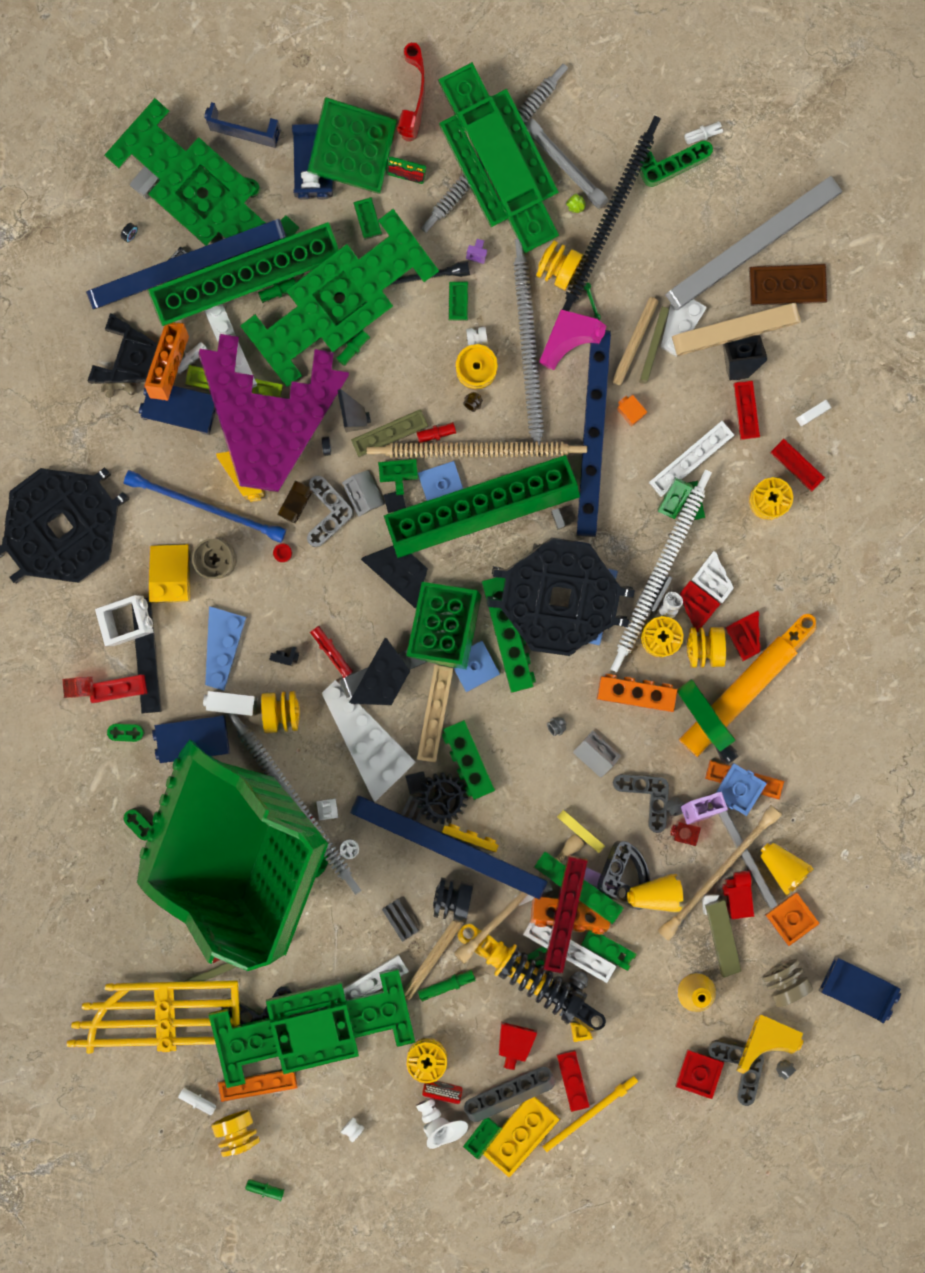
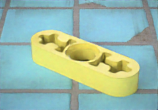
M564 810L557 816L598 853L605 847Z

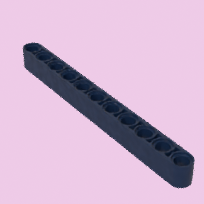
M276 219L86 291V294L94 310L286 238V234L280 219Z
M357 795L350 810L351 814L537 899H541L548 881L406 816H402L362 796Z

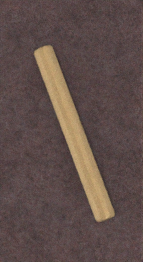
M650 297L612 379V382L620 386L625 378L659 301L656 298Z
M452 920L404 989L406 1000L409 1001L463 923Z

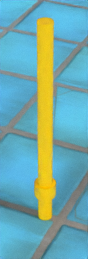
M633 1076L625 1083H620L611 1094L543 1145V1149L546 1152L550 1151L619 1096L623 1097L627 1094V1090L639 1081Z

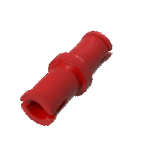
M454 422L438 427L434 425L433 428L417 431L419 443L433 439L440 440L441 437L457 434Z

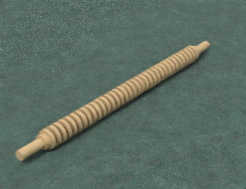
M441 442L440 446H438V443H435V446H433V443H430V446H428V443H425V446H423V443H420V446H418V443H415V446H413V443H410V447H408V443H405V447H403V443H400V447H398V443H395V447H393V443H390L386 447H367V454H386L390 458H393L394 454L395 458H398L399 454L400 458H403L404 454L405 458H408V454H410V458H413V454H415V458H418V454H420V458H423V454H425V458H428V454H430V458H433V454H435V458H438V454H440V458H443V454H445V458H448V454H450V458H453V454H455V458H458V454H460V458H463V454H465V458H468V454H470V458H473V454H475V458H478V454H480V458H483V454H485V458H488V454H490V458H493V454H495V458H498V454H500V458H503V454H505V457H508V454H510V457H513V454H515V457H518V454H520V457H523V454H525V457H528V454H530V457H533V453H535V456L538 457V453H540L541 457H543V453H546V457H548V453H551V457H553L554 453H556V457H559V453H561V456L568 455V453H587V446H568L564 442H561V446H559L558 442H556V446H553V442H551V446H548V442H546V446H543V442H541L540 446H538V442H535V446H533V442H530V446H528V442H525V446H523V442H520V446H518V442H515V446H513V442H510V446H508V442H505V446H503V442H500V446H498V442H495V446H493V442H490V446H488V442H485V446H483V442H480V446H478V442H475V446H473V442H470V446H468V442H465V446H463V442H460V446H458V442H455V446H453V442H450V446H448V442H445V446H443V442Z

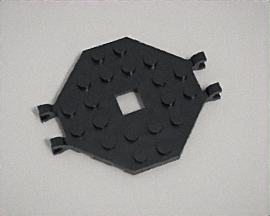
M105 467L96 475L40 468L10 490L2 545H0V558L8 552L20 568L9 576L13 583H19L25 576L81 583L110 561L118 507L130 499L124 492L114 499L111 498L100 483L111 476ZM63 513L73 528L60 538H57L48 526V523Z
M551 537L508 569L497 566L492 568L493 577L505 578L502 598L487 596V607L501 608L532 651L571 656L576 650L590 643L606 629L614 625L628 627L629 619H627V616H616L620 595L634 598L635 590L631 586H620L590 543ZM553 587L571 589L568 607L550 604Z

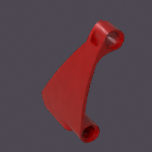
M411 42L404 48V58L407 63L415 66L420 71L421 88L415 112L402 110L397 131L405 141H413L418 135L425 95L424 65L421 49L417 43ZM410 50H415L417 55L409 56L407 53Z

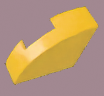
M570 1022L573 1042L593 1039L587 1028L578 1022Z

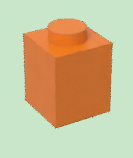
M626 395L618 402L620 405L617 408L618 412L631 427L647 414L645 408L634 395L629 398Z

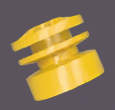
M554 240L545 250L539 262L536 277L541 278L546 271L548 273L545 281L548 282L554 275L556 276L554 286L565 291L580 264L583 254L572 249L566 256L563 254L565 245H562L559 251H556L558 241Z
M775 477L764 479L752 489L749 496L750 509L757 517L763 520H774L789 511L793 503L791 487L784 480ZM770 494H771L772 496H774V495L776 496V499H775L774 501H773V500H771V501L768 500V498L770 497Z
M661 616L645 624L641 631L640 640L642 647L648 654L653 657L662 658L673 655L679 650L683 643L684 635L677 621L670 617ZM661 631L664 633V635H667V638L664 639V642H662V639H658V635L661 634Z
M710 627L708 636H705L703 628H699L698 636L696 628L689 629L687 656L691 668H697L698 659L700 667L705 666L706 659H709L711 667H725L726 640L724 627Z
M295 691L289 692V700H287L286 692H282L281 701H277L275 692L262 693L261 709L264 733H277L281 723L285 732H288L289 723H291L292 731H298L300 708Z
M422 1038L413 1043L408 1050L406 1062L409 1074L413 1079L421 1083H431L441 1078L447 1067V1054L443 1045L433 1038ZM426 1057H428L432 1064L428 1063L427 1066H424L422 1060H426Z
M249 1110L233 1113L211 1124L215 1137H225L224 1140L218 1143V1147H226L221 1150L222 1157L241 1154L260 1143L259 1136L251 1137L257 1133V1130H247L246 1128L253 1123Z

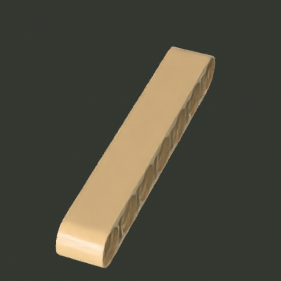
M796 303L683 332L672 336L676 354L680 356L800 323L801 319Z

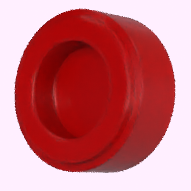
M281 543L275 546L273 556L278 562L285 563L292 558L293 552L289 545Z

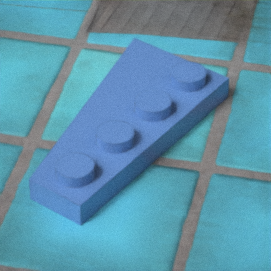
M209 606L205 685L225 690L247 617Z

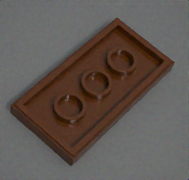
M826 264L749 267L750 306L827 303Z

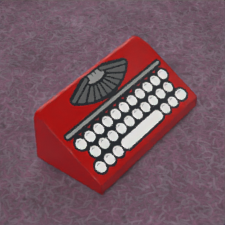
M435 1081L424 1083L422 1095L459 1105L463 1088Z

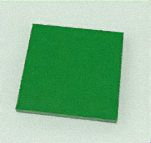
M325 97L307 172L380 194L397 119Z

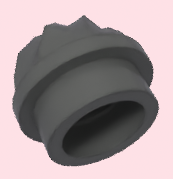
M553 717L547 723L548 730L553 736H560L566 730V721L561 717Z
M672 797L668 801L667 812H670L671 816L683 814L681 806L685 805L681 798Z
M575 972L570 976L569 983L572 988L583 991L587 987L588 978L584 972Z
M787 1060L778 1062L776 1070L779 1077L787 1080L796 1071L793 1067L794 1064Z

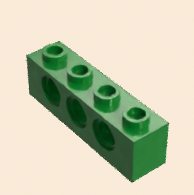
M465 720L443 729L445 733L441 735L446 745L450 744L452 751L449 752L453 762L457 761L460 768L457 769L460 779H465L468 785L464 787L467 790L468 797H473L475 800L494 792L495 789ZM458 737L465 740V746L461 749L456 748L454 745V741ZM465 755H470L473 758V763L470 766L462 764V758ZM472 773L480 775L481 780L479 783L473 784L470 782L469 777Z

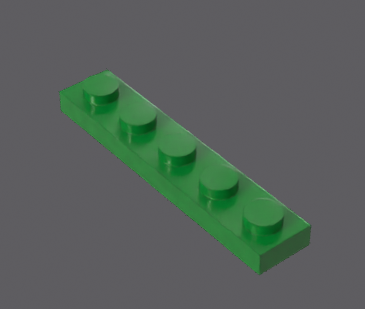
M544 852L533 868L561 887L566 866L547 852ZM583 880L579 901L613 924L624 908Z

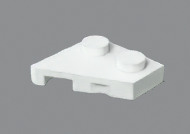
M713 551L691 581L722 604L734 587L728 579L726 571L717 557V553Z

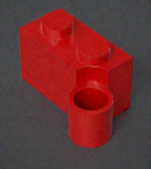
M750 871L734 872V878L725 879V884H722L723 895L727 896L726 907L729 918L755 917Z

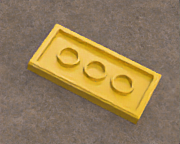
M537 1097L526 1100L520 1104L501 1126L502 1130L483 1155L510 1178L557 1124L560 1118Z

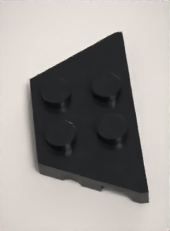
M390 546L361 558L369 568L415 609L417 608L421 584L425 581L428 568L414 555L408 554L397 558L394 546Z
M384 638L349 701L350 704L387 706L393 704L410 670L387 638Z

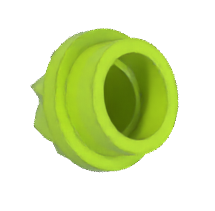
M575 193L568 199L566 205L569 211L580 213L584 211L586 203L582 196Z

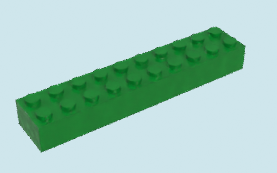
M326 222L153 287L147 291L160 325L165 326L313 270L338 251L339 248L330 224Z
M564 455L383 516L397 558L580 498L567 456Z

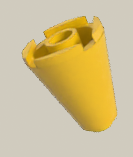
M767 843L760 850L762 852L760 857L787 896L790 894V891L793 892L807 878L806 875L809 872L811 873L814 870L810 864L775 843L771 845Z
M669 874L631 887L630 892L627 893L628 903L638 908L680 912L682 907H679V902L683 901L681 881L676 880L677 874Z
M689 974L682 979L678 986V999L683 1007L689 1011H705L715 1001V985L704 974Z

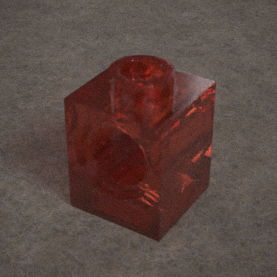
M92 677L63 679L64 698L94 696Z
M677 821L676 825H672L670 835L673 836L672 840L696 846L701 828ZM682 828H688L689 836L683 839L680 837L679 833Z

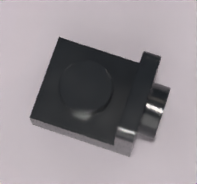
M292 646L290 657H287V653L276 650V653L270 654L269 660L293 667V663L298 661L300 652H297V647Z

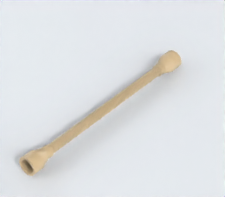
M770 805L764 811L762 819L758 822L755 830L736 848L737 850L718 868L717 872L700 888L699 892L682 908L681 912L658 929V932L669 941L676 934L678 926L682 923L681 921L687 916L688 912L715 885L716 881L739 858V855L741 856L744 850L748 848L747 846L758 837L757 835L782 816L774 806Z
M573 834L555 859L561 863L564 858H568V855L570 856L578 852L585 845L584 842L576 834ZM539 873L538 877L542 879H545L546 877L542 873ZM520 892L475 939H471L468 943L460 946L454 952L455 956L465 964L472 957L479 943L528 894Z

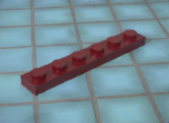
M568 855L544 961V970L563 973L587 867V859Z

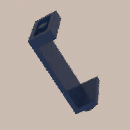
M211 102L210 108H206L204 118L210 131L276 148L281 132L278 120L270 118L266 133L218 120L219 112L213 102Z
M318 124L292 125L294 142L293 193L299 200H308L309 197H317V199L323 200L333 196L332 180L321 176L318 179L320 188L301 189V184L303 183L301 173L306 172L308 169Z
M173 386L169 400L150 398L146 388H144L143 395L146 396L145 401L139 407V414H141L143 420L149 419L210 436L216 412L210 394Z
M225 716L154 725L155 729L152 730L153 740L157 741L155 758L159 760V763L174 762L189 739L193 740L209 756L230 754Z
M836 956L818 990L877 1019L883 1024L886 1020L890 1019L893 1013L891 1009L894 1003H897L901 997V989Z

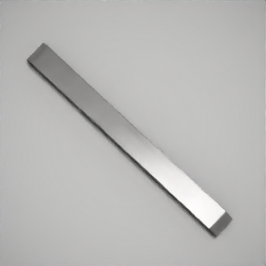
M832 176L828 177L675 286L665 296L676 311L836 198L843 191Z

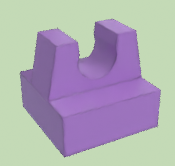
M477 239L475 246H468L466 259L482 264L485 263L487 250L483 249L484 240Z

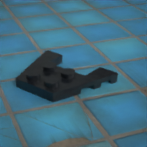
M110 313L105 331L121 335L123 339L113 369L109 370L92 365L87 380L88 383L146 382L158 343Z

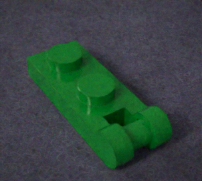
M588 930L581 943V946L627 971L631 967L632 959H635L637 953L602 934L592 933V930ZM621 952L626 954L623 961L618 959Z

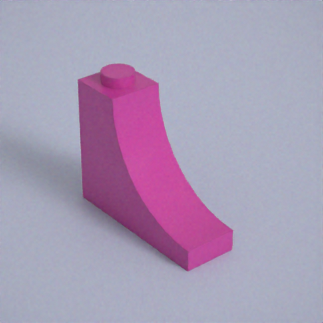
M560 310L539 362L548 369L555 370L561 358L574 347L585 343L600 344L607 326L598 319Z

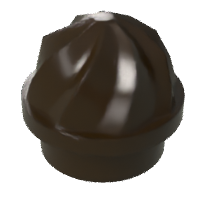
M471 392L465 396L463 405L469 411L475 412L481 408L483 400L479 393Z

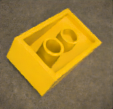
M189 545L150 546L149 602H190Z

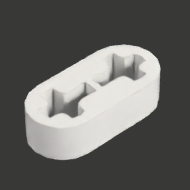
M825 400L797 417L796 420L802 427L832 407Z

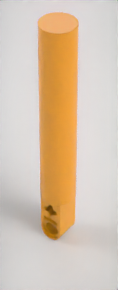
M802 615L782 637L778 636L711 705L726 727L797 655L796 651L815 632L817 625L813 615ZM809 620L813 625L810 628H805L802 626L803 622ZM798 635L797 641L795 639L791 641V636L795 637ZM697 721L679 738V741L697 758L712 743Z

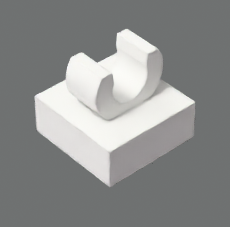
M336 798L316 801L319 821L338 818Z

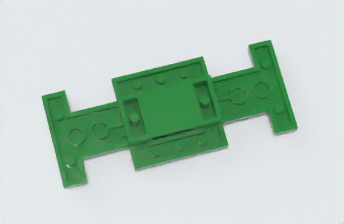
M395 968L379 972L383 991L350 999L345 998L342 981L266 999L270 1018L232 1027L228 1009L209 1013L226 1088L246 1084L242 1065L279 1057L283 1074H288L358 1057L359 1052L355 1038L393 1029L397 1047L416 1043L399 969ZM326 1006H327V1009H324V1010L315 1011V1012H311V1013H307V1014H303V1015H299V1016H295V1017H289V1015H293V1014H297V1013H301V1012H306V1011H310V1010H314V1009H318V1008H322V1007H326Z

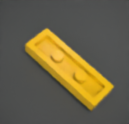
M451 823L443 827V834L489 851L497 852L499 845L495 844L496 840L485 836L483 840L477 837L478 833L470 830L464 833L459 831V826Z

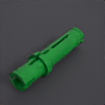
M471 969L459 975H451V978L420 989L418 994L421 1001L424 1002L450 990H458L461 986L475 982L476 979Z

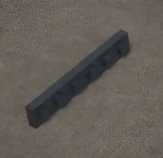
M149 597L144 598L148 604L149 617L153 622L152 603L149 602ZM132 605L134 631L139 630ZM151 633L135 639L138 675H144L147 694L140 695L141 714L162 712L155 634Z

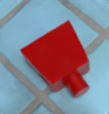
M501 1021L499 1055L506 1057L504 1068L515 1070L517 1060L526 1061L537 1036V1030Z

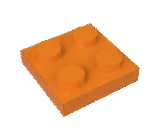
M797 892L765 914L788 946L820 924Z

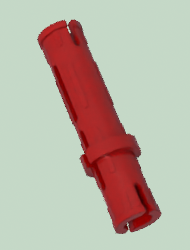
M320 625L309 632L319 644V649L325 652L343 678L354 672L332 644V639H329L320 628Z

